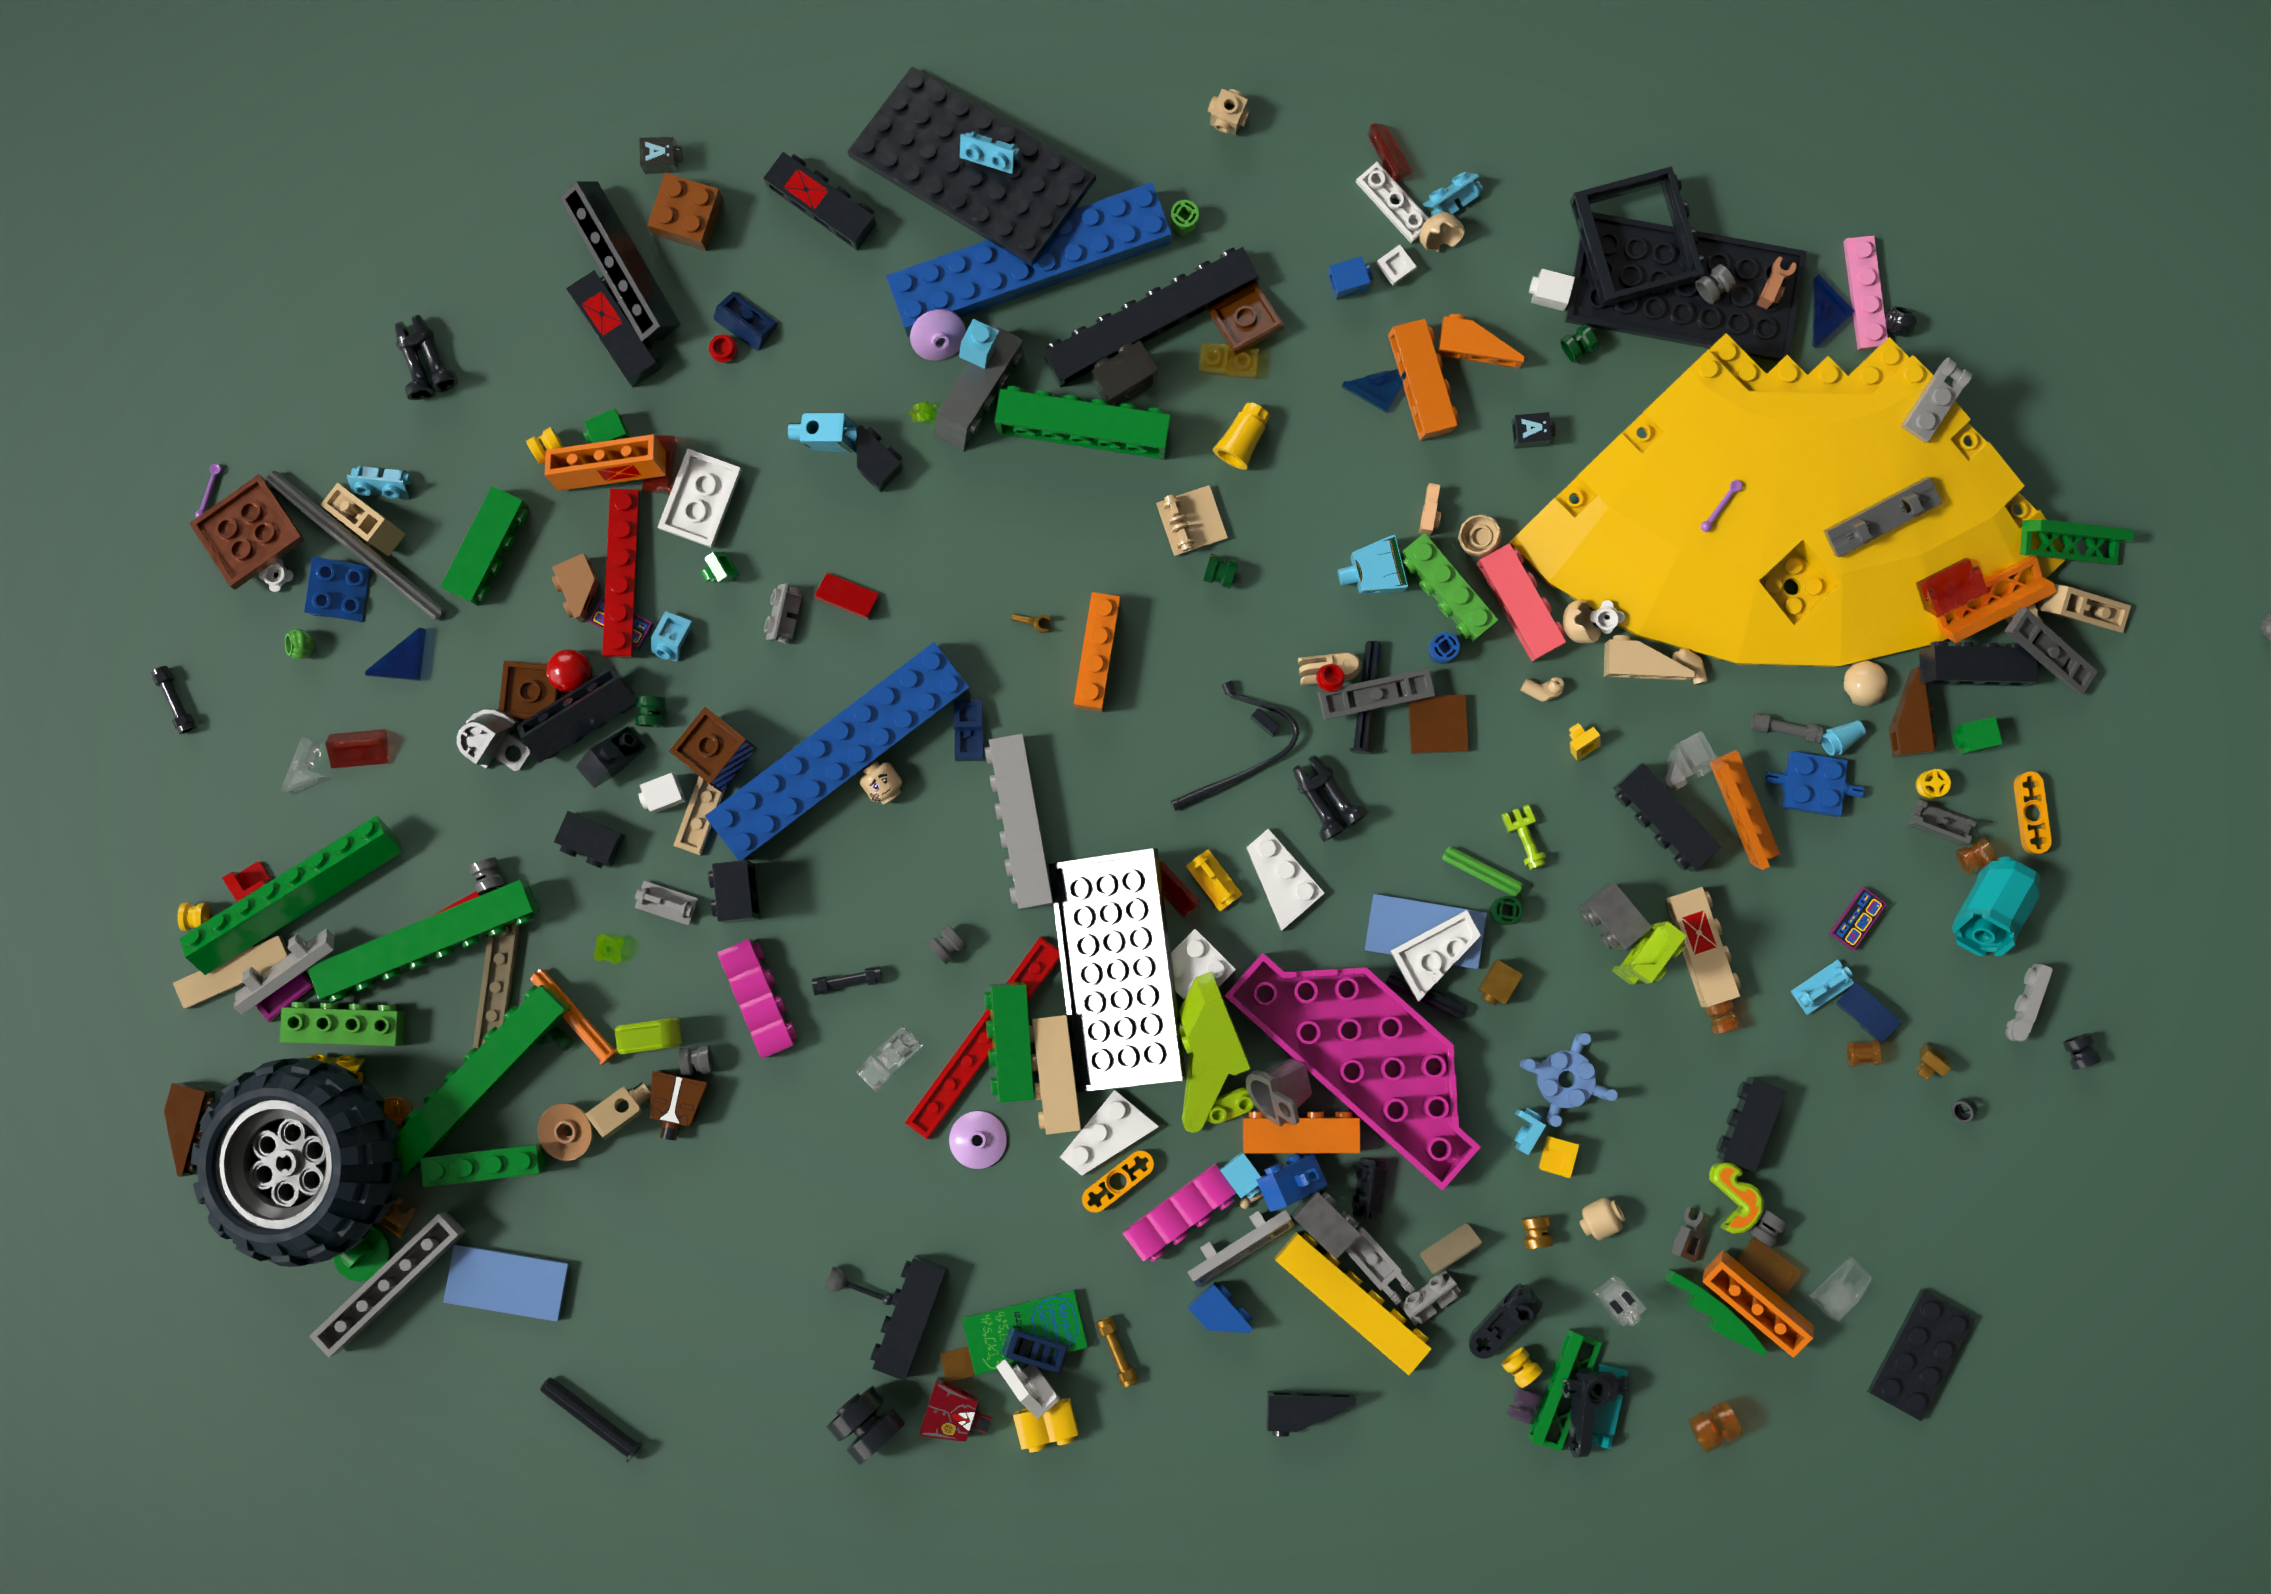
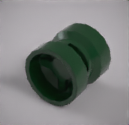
M1585 324L1579 327L1572 336L1566 335L1560 339L1561 348L1572 363L1581 360L1585 353H1592L1599 349V343L1595 334Z
M1211 554L1203 581L1213 583L1220 580L1222 587L1230 589L1238 562L1228 560L1225 564L1220 556Z
M637 696L639 714L636 716L635 725L653 728L664 727L662 709L665 708V698Z
M1503 896L1492 903L1490 915L1497 924H1513L1522 915V905L1515 897Z

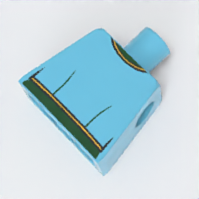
M804 413L801 423H789L788 438L790 440H800L801 443L811 450L857 453L856 428L859 425L844 413Z
M1395 535L1352 552L1350 556L1352 566L1337 570L1341 586L1357 582L1360 595L1404 592L1408 588Z

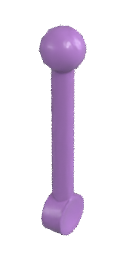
M212 464L210 466L212 474L201 507L195 513L196 518L206 512L216 478L223 472L219 464Z
M1733 480L1730 483V490L1708 520L1701 523L1702 531L1709 532L1712 529L1713 521L1735 492L1741 490L1742 483L1740 481Z

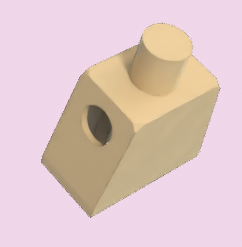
M643 1082L629 1092L623 1086L585 1115L606 1141L643 1112L639 1105L651 1097V1092ZM623 1101L627 1102L629 1108L623 1113L618 1112L617 1106Z

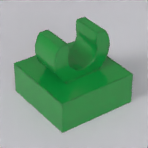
M712 552L704 558L709 567L700 572L705 582L710 580L712 582L716 580L718 582H731L739 576L726 552Z

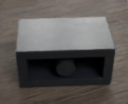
M567 811L554 843L561 845L559 851L573 857L580 853L587 856V863L602 868L603 864L612 866L625 835Z

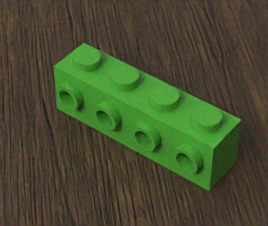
M1425 533L1402 551L1400 557L1404 568L1410 574L1414 573L1421 581L1419 582L1421 588L1427 595H1432L1439 603L1437 604L1438 608L1446 617L1453 619L1457 624V631L1463 638H1469L1473 643L1498 621L1495 615Z
M292 1002V1008H282L280 1042L403 1046L405 1011H396V1005H378V1010H367V1004H349V1009H338L339 1003H321L319 1009L310 1008L309 1002Z

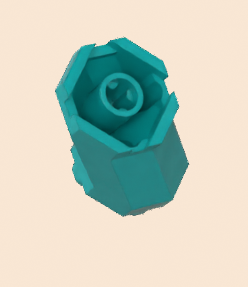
M2000 857L1998 861H1991L1978 873L1977 881L1954 919L1952 930L1953 933L1956 932L1957 945L1976 956H1986V952H1994V956H2003L2015 945L2020 930L2040 897L2039 873L2018 861H2014L2010 857Z

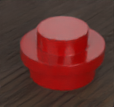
M717 335L709 344V353L715 361L727 363L736 356L737 344L729 335Z
M1335 664L1322 666L1316 674L1318 686L1327 692L1338 691L1345 681L1342 669Z

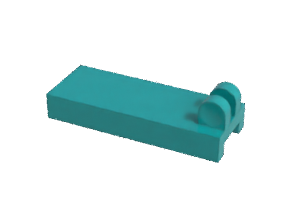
M1598 1363V1372L1612 1371L1616 1377H1627L1628 1375L1627 1370ZM1617 1395L1615 1401H1608L1603 1406L1595 1407L1592 1445L1611 1449L1623 1395Z

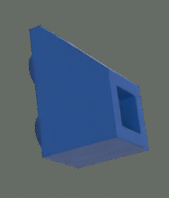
M1213 1282L1188 1304V1309L1209 1331L1249 1333L1253 1330L1252 1325L1249 1323L1253 1318L1242 1306L1237 1309L1230 1300L1233 1298V1295L1223 1284L1217 1287Z

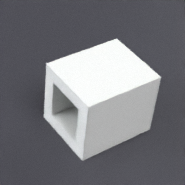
M1541 269L1538 277L1533 276L1529 288V293L1533 294L1531 303L1564 311L1569 302L1575 277Z
M669 773L640 785L642 790L638 794L640 802L644 809L648 808L649 812L654 814L686 802L677 775L674 773Z

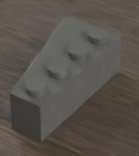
M993 324L992 328L999 330L997 346L986 368L983 369L969 362L937 411L934 436L963 452L973 434L978 430L984 415L992 408L998 391L1006 386L1012 367H1017L1024 356V352L1021 351L1023 340Z

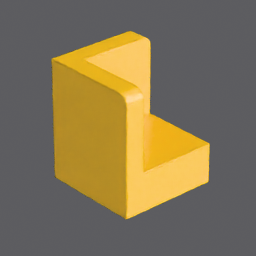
M1547 1136L1539 1169L1571 1178L1579 1145Z

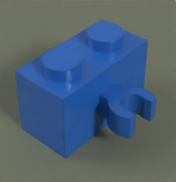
M1296 1153L1285 1159L1287 1164L1283 1166L1281 1163L1272 1165L1265 1169L1266 1175L1256 1179L1270 1212L1287 1207L1328 1185L1314 1153L1306 1156Z

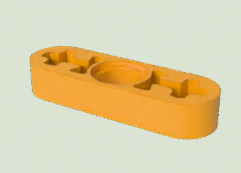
M2025 772L2015 778L2014 793L2022 847L2027 853L2035 855L2046 852L2050 848L2052 840L2043 779L2036 772ZM2027 777L2029 782H2034L2035 787L2030 788V794L2028 788H2023V782L2027 781ZM2030 795L2031 797L2037 796V800L2024 802V798L2030 797ZM2029 805H2034L2039 809L2040 815L2036 821H2031L2026 817L2025 811ZM2041 824V828L2035 829V831L2034 829L2028 830V826ZM2035 832L2037 838H2042V844L2038 845V849L2036 845H2031L2030 839L2035 838Z
M1144 1150L1133 1152L1084 1191L1082 1196L1084 1207L1093 1213L1104 1210L1151 1173L1154 1167L1152 1156ZM1139 1156L1141 1159L1144 1157L1148 1158L1149 1161L1146 1163L1147 1169L1143 1171L1139 1168L1133 1172V1175L1137 1178L1132 1181L1129 1173L1122 1166L1127 1164L1130 1169L1136 1164L1135 1157ZM1115 1173L1123 1174L1127 1180L1125 1187L1120 1190L1112 1188L1109 1182L1110 1177ZM1105 1182L1106 1188L1114 1196L1109 1199L1106 1193L1100 1199L1102 1203L1100 1206L1096 1204L1090 1206L1088 1204L1090 1200L1089 1193L1092 1191L1094 1194L1101 1192L1103 1188L1099 1184Z

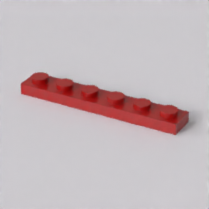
M610 489L602 656L607 658H633L640 492L638 489Z

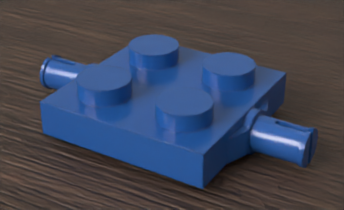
M1791 751L1788 753L1787 767L1783 774L1767 771L1765 775L1767 777L1765 778V783L1782 785V809L1840 817L1843 800L1846 795L1862 798L1864 794L1862 792L1864 791V786L1847 784L1846 770L1848 760Z

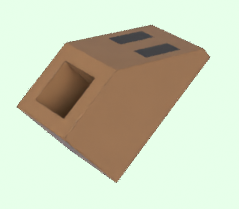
M582 553L552 567L555 573L552 576V581L558 592L563 591L567 600L563 602L565 611L570 618L574 616V619L580 623L586 620L600 585L589 557Z

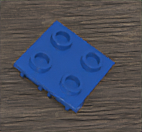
M312 556L304 613H310L312 616L317 617L328 616L362 622L370 567Z

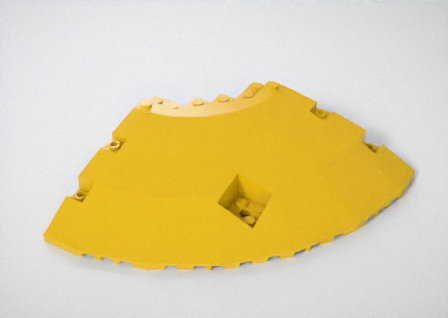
M1726 333L1580 472L1509 543L1513 549L1517 548L1523 560L1548 585L1558 588L1568 594L1573 600H1586L1589 607L1594 611H1597L1602 606L1603 601H1612L1613 607L1618 611H1622L1625 615L1624 621L1618 623L1617 626L1636 637L1657 643L1662 642L1675 646L1678 649L1688 648L1694 653L1704 654L1713 657V659L1725 660L1737 665L1837 667L1930 646L1931 642L1948 639L1941 635L1933 605L2030 557L2020 555L2022 521L2047 519L2041 510L2037 511L2019 493L2024 484L1990 442H1987L1968 423L1971 419L1956 401L1950 407L1929 442L1923 443L1901 427L1930 382L1933 374L1914 355L1909 357L1890 337L1867 356L1849 375L1829 356L1807 375L1788 355L1766 374ZM1637 430H1644L1646 438H1639ZM1964 437L1971 439V446L1964 444ZM1925 477H1931L1942 504L1841 557L1834 555L1824 530ZM1733 480L1740 481L1742 483L1741 490L1735 492L1713 521L1712 529L1709 532L1702 531L1701 523L1708 520L1730 490V483ZM1576 495L1579 498V502L1572 504L1569 496ZM1902 500L1906 511H1911L1909 504ZM2014 506L2021 508V515L2015 514ZM2032 533L2031 549L2036 550L2042 542L2037 534ZM2058 537L2052 542L2057 552L2064 548ZM2037 557L2044 578H2047L2065 561L2062 559ZM2030 567L2022 571L2018 579L2019 582L2023 583L2033 578ZM1786 580H1793L1797 583V594L1790 595L1784 590ZM2003 580L1997 583L1993 594L1999 595L2003 593L2009 581ZM1977 593L1973 595L1968 606L1972 608L1978 606L1984 594ZM1953 605L1943 610L1946 621L1955 617L1958 606Z

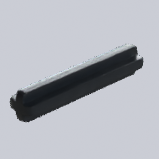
M1391 971L1386 979V984L1415 998L1404 976L1398 972ZM1431 988L1420 1000L1458 1019H1462L1467 1010L1465 1004Z

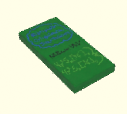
M1074 1290L962 1317L975 1376L998 1370L996 1366L1004 1359L1012 1366L1024 1364L1006 1358L1001 1354L1010 1326L1068 1345L1066 1353L1088 1348ZM1018 1337L1013 1352L1017 1353L1021 1337ZM1031 1340L1028 1342L1025 1356L1029 1355L1033 1343ZM1040 1344L1036 1356L1037 1360H1040L1044 1344ZM1051 1347L1048 1357L1054 1356L1056 1348Z

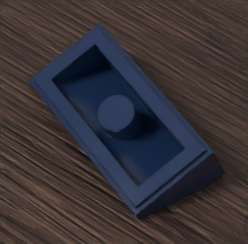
M734 291L716 306L713 317L716 322L757 351L763 346L778 325L776 321Z

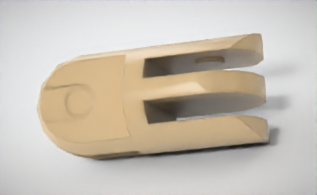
M1348 652L1298 658V664L1301 666L1299 668V675L1302 676L1300 679L1301 686L1317 684L1316 674L1322 666L1327 664L1339 666L1344 673L1345 681L1354 679L1361 669L1359 658L1353 653Z

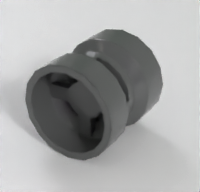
M1721 264L1713 268L1710 275L1702 276L1695 283L1700 295L1710 304L1719 300L1723 292H1729L1736 287L1734 277Z
M496 857L484 859L468 866L471 875L475 876L476 879L475 888L477 894L486 893L505 885L503 876L499 875L497 870L499 864Z
M946 925L941 930L942 937L933 938L927 943L930 949L946 965L953 959L954 950L962 951L967 946L949 925Z
M710 1045L699 1046L698 1049L694 1050L689 1047L679 1049V1064L683 1077L692 1076L695 1072H701L702 1074L713 1073V1058Z
M1764 1209L1758 1223L1747 1233L1768 1248L1773 1249L1777 1243L1776 1237L1779 1233L1785 1231L1788 1224ZM1764 1223L1766 1226H1768L1769 1228H1771V1229L1774 1230L1775 1232L1771 1231L1770 1229H1768L1767 1227H1765V1226L1762 1225V1224Z

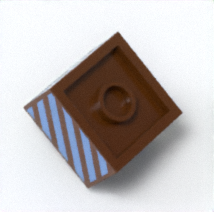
M704 707L669 752L708 784L723 792L756 751L757 747L720 717Z

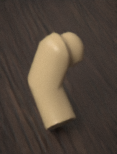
M1554 677L1541 685L1526 678L1520 691L1539 701L1546 702L1559 697L1563 692L1565 684L1559 677Z

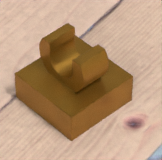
M1927 1042L1919 1050L1920 1058L1923 1061L1916 1069L1918 1070L1917 1073L1926 1081L1935 1071L1944 1077L1951 1070L1949 1060Z

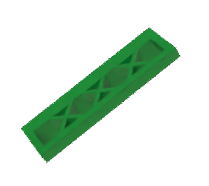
M2044 519L2023 520L2020 555L2118 565L2120 542L2134 541V530ZM2032 533L2037 534L2042 542L2036 550L2031 549ZM2058 536L2066 545L2060 552H2057L2052 544ZM2081 539H2083L2088 547L2082 555L2075 547ZM2104 541L2109 542L2108 558H2104L2098 549Z
M1568 1329L1527 1436L1532 1443L1539 1446L1544 1445L1561 1452L1569 1432L1572 1405L1571 1397L1568 1398L1571 1403L1569 1410L1557 1415V1406L1561 1397L1564 1396L1562 1386H1567L1562 1384L1563 1380L1569 1378L1572 1369L1577 1367L1578 1371L1582 1370L1581 1365L1585 1363V1368H1593L1602 1342ZM1582 1341L1593 1345L1589 1357L1578 1361L1577 1354ZM1565 1418V1421L1562 1426L1560 1420ZM1554 1422H1557L1560 1429L1556 1443L1545 1439L1550 1425Z

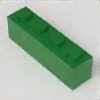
M491 486L440 587L478 606L480 601H484L489 593L490 586L488 585L492 577L496 576L502 568L503 561L501 559L505 551H509L515 542L516 536L514 534L518 526H522L527 519V508L529 505L523 500Z
M1024 982L989 984V992H984L985 1009H990L991 1021H986L987 1038H992L993 1049L988 1050L989 1066L994 1067L995 1078H990L991 1095H996L999 1103L1034 1100L1026 984Z
M541 1143L420 1158L423 1188L546 1172L545 1152Z

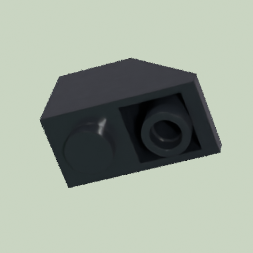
M860 424L856 428L857 469L871 485L881 492L903 470L900 462L902 457L891 446L886 449L879 442L882 438L873 428L869 427L866 430Z
M627 726L591 747L576 768L593 788H596L620 772L643 752L646 746Z

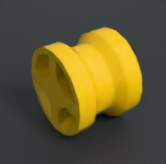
M1941 769L1923 772L1916 780L1918 793L1928 799L1944 796L1949 791L1951 785L1948 774Z
M183 902L179 906L178 926L181 931H189L191 928H196L210 919V907L207 903L192 905L189 902Z

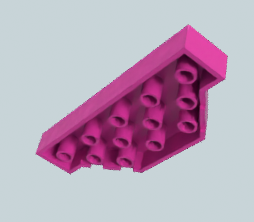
M1261 953L1223 996L1288 1055L1305 1064L1307 1071L1440 1190L1443 1191L1481 1148L1459 1128L1454 1045L1368 968L1284 972L1264 953Z

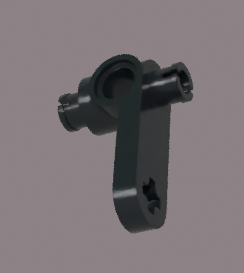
M1521 1283L1515 1285L1470 1334L1469 1348L1472 1354L1481 1359L1492 1357L1521 1325L1529 1324L1536 1319L1543 1306V1302L1536 1297L1531 1288L1523 1286ZM1488 1337L1490 1347L1482 1346L1478 1348L1477 1339L1481 1338L1484 1340Z
M1584 1368L1575 1375L1574 1379L1563 1380L1562 1384L1568 1385L1562 1386L1564 1397H1572L1569 1448L1573 1457H1588L1590 1455L1595 1407L1603 1406L1608 1401H1615L1617 1395H1627L1629 1390L1623 1389L1629 1388V1381L1626 1376L1616 1377L1612 1371L1598 1372L1594 1368Z

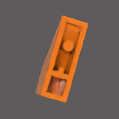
M1450 314L1449 317L1444 316L1441 322L1437 353L1441 357L1520 369L1524 362V356L1473 320H1467L1464 315Z

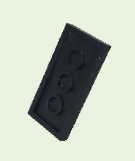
M1920 1289L1867 1392L1922 1422L1975 1318Z

